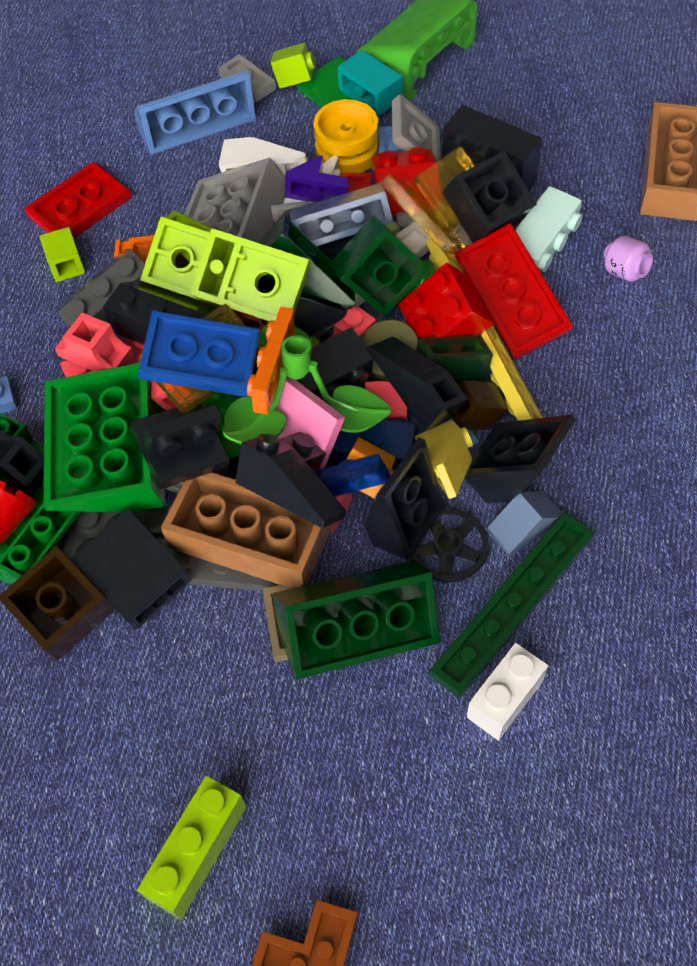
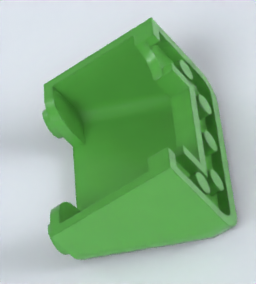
M417 0L364 46H361L357 53L363 50L402 75V95L410 101L417 95V90L413 88L418 77L423 79L426 76V64L451 42L465 50L475 43L477 3L474 0Z

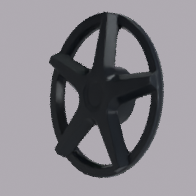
M443 509L439 515L452 514L463 517L466 520L454 530L451 528L444 529L436 519L430 528L434 541L418 545L410 557L411 561L415 560L424 566L417 556L438 555L440 558V573L428 570L432 572V579L440 581L442 584L470 578L482 568L488 556L489 542L483 526L471 515L456 509ZM474 526L481 535V553L463 544L464 538ZM456 557L476 562L470 569L451 575L453 562Z

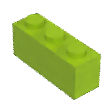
M205 776L137 891L148 901L182 920L247 808L242 796Z

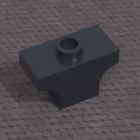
M0 430V480L7 483L6 486L16 492L20 490L32 497L44 481V456L21 436L12 437Z

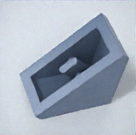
M543 491L521 492L512 499L487 527V531L510 557L548 532L563 513Z

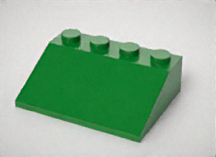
M140 363L45 381L43 508L46 511L123 513L127 509L131 512L165 506V490H159L130 430L131 421L161 412V406L151 400V381L138 379Z

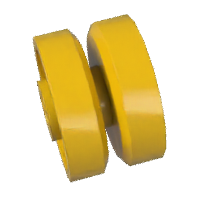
M343 99L323 106L315 115L313 123L316 157L322 155L323 163H325L332 156H338L337 169L342 170V173H363L372 168L371 156L378 155L379 125L376 112L368 104L357 100Z

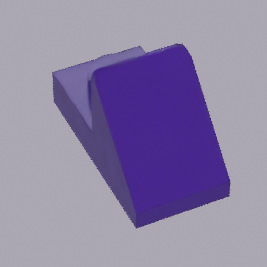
M321 155L286 172L285 198L308 202L336 197L348 193L349 178L322 173L323 156Z

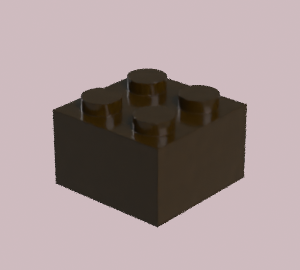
M57 546L0 595V601L38 644L57 660L61 659L115 610L109 601Z

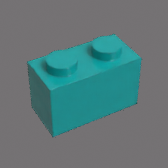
M363 50L338 66L339 90L354 100L368 104L376 112L377 116H380L392 107V100L399 94L402 95L403 76Z

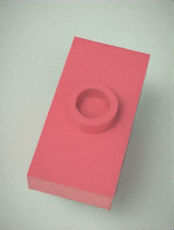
M81 313L55 348L59 357L94 372L126 366L134 356L132 348L124 344L114 334L111 324L85 313Z

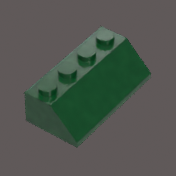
M415 560L273 593L278 630L295 680L440 643L432 572Z

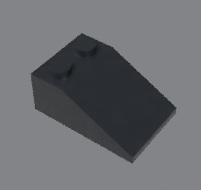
M571 414L496 423L472 458L465 479L486 503L511 502L513 498L541 475L576 421L575 417Z
M418 437L380 490L364 525L372 546L406 560L410 559L445 507L425 439Z

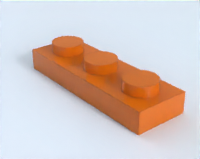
M280 307L275 321H269L266 334L267 345L266 347H260L257 357L256 375H250L247 385V396L252 397L253 412L268 415L277 388L280 368L282 367L281 344L287 337L295 335L294 309Z

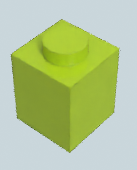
M306 43L274 51L270 61L280 89L310 81L314 69H316L314 54L312 51L308 52Z
M69 227L39 236L55 282L85 274Z

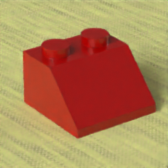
M415 147L406 152L384 151L379 155L371 156L373 185L381 183L385 190L392 216L399 212L442 207L436 162L431 149Z

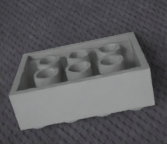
M269 157L200 179L197 182L185 215L213 229L258 243L273 228L271 205L283 203L285 197V178Z

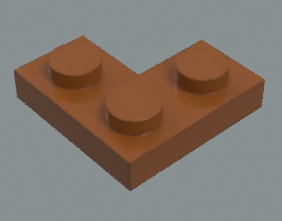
M316 900L304 944L262 931L252 966H345L358 912Z

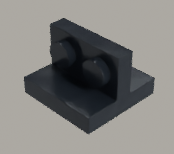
M198 400L131 421L130 430L159 490L228 467L229 458L217 436L222 416L216 405L203 409Z

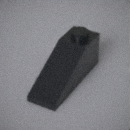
M260 434L254 439L241 443L236 484L322 529L346 518V509L293 447L280 442V438L272 434Z

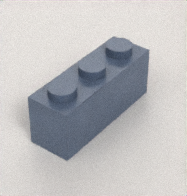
M381 183L289 211L291 222L316 246L356 234L373 215L384 225L393 223L387 196Z

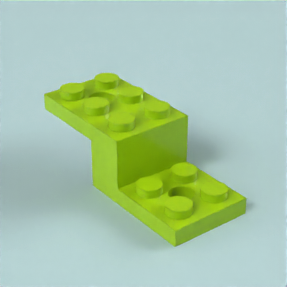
M160 217L140 281L232 312L238 311L269 322L270 320L275 321L280 307L294 309L295 313L311 261L211 228L210 232ZM182 251H188L191 257L190 263L185 268H177L175 264L177 254ZM267 274L273 275L275 278L273 290L268 293H261L258 289L259 279Z

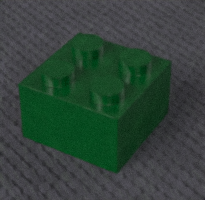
M374 215L329 264L341 281L384 317L429 269L410 247Z

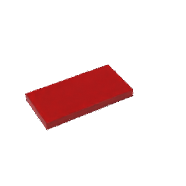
M511 223L454 253L462 271L469 276L514 361L573 330L572 323Z

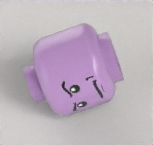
M630 236L616 238L607 245L604 251L606 271L628 282H633L646 276L653 264L650 246Z

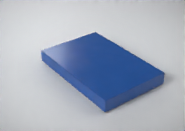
M152 310L138 370V379L249 397L247 396V385L250 375L253 374L260 329Z

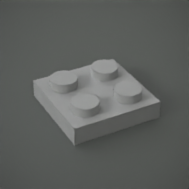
M399 94L392 100V140L394 145L399 150L405 152L415 147L431 149L436 162V169L439 170L441 168L439 126L403 95Z

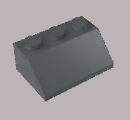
M126 248L55 309L69 327H71L81 313L107 322L103 310L104 304L120 283L140 281L145 263L131 249Z

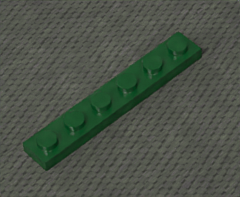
M564 512L429 671V676L460 699L589 544L595 532Z

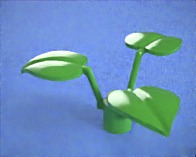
M268 321L260 332L256 357H258L260 347H266ZM295 327V335L287 337L281 344L282 367L280 368L277 388L268 415L253 412L251 396L239 398L226 410L223 435L227 439L239 444L254 439L260 434H272L278 437L285 428L286 417L275 409L279 405L286 377L298 380L304 378L308 372L312 373L324 402L345 417L340 429L341 431L357 433L368 430L387 418L391 413V408L380 397L366 389L353 385L337 387L333 392V398L330 397L317 370V362L311 361L313 342L304 331Z

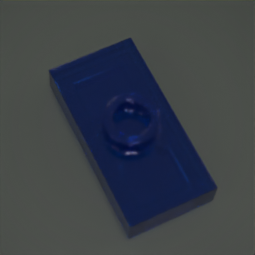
M378 453L356 460H344L338 465L314 471L335 497L385 484L390 478V471Z

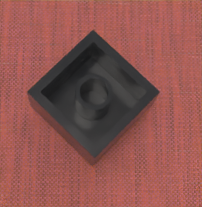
M505 151L455 176L442 191L443 196L472 243L509 223L513 224L519 221L537 205Z

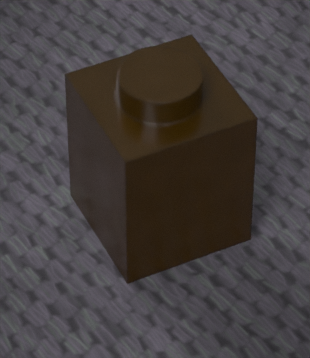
M464 380L459 387L468 400L452 417L460 429L465 427L470 430H490L508 408L495 383Z

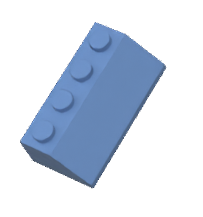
M248 70L137 106L134 114L138 130L150 155L256 120L251 79Z

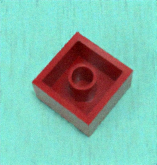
M447 262L398 304L408 325L415 331L418 337L421 352L435 360L442 361L444 364L494 324L469 276Z

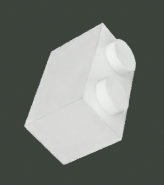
M515 643L469 702L467 718L499 741L542 684L548 665Z

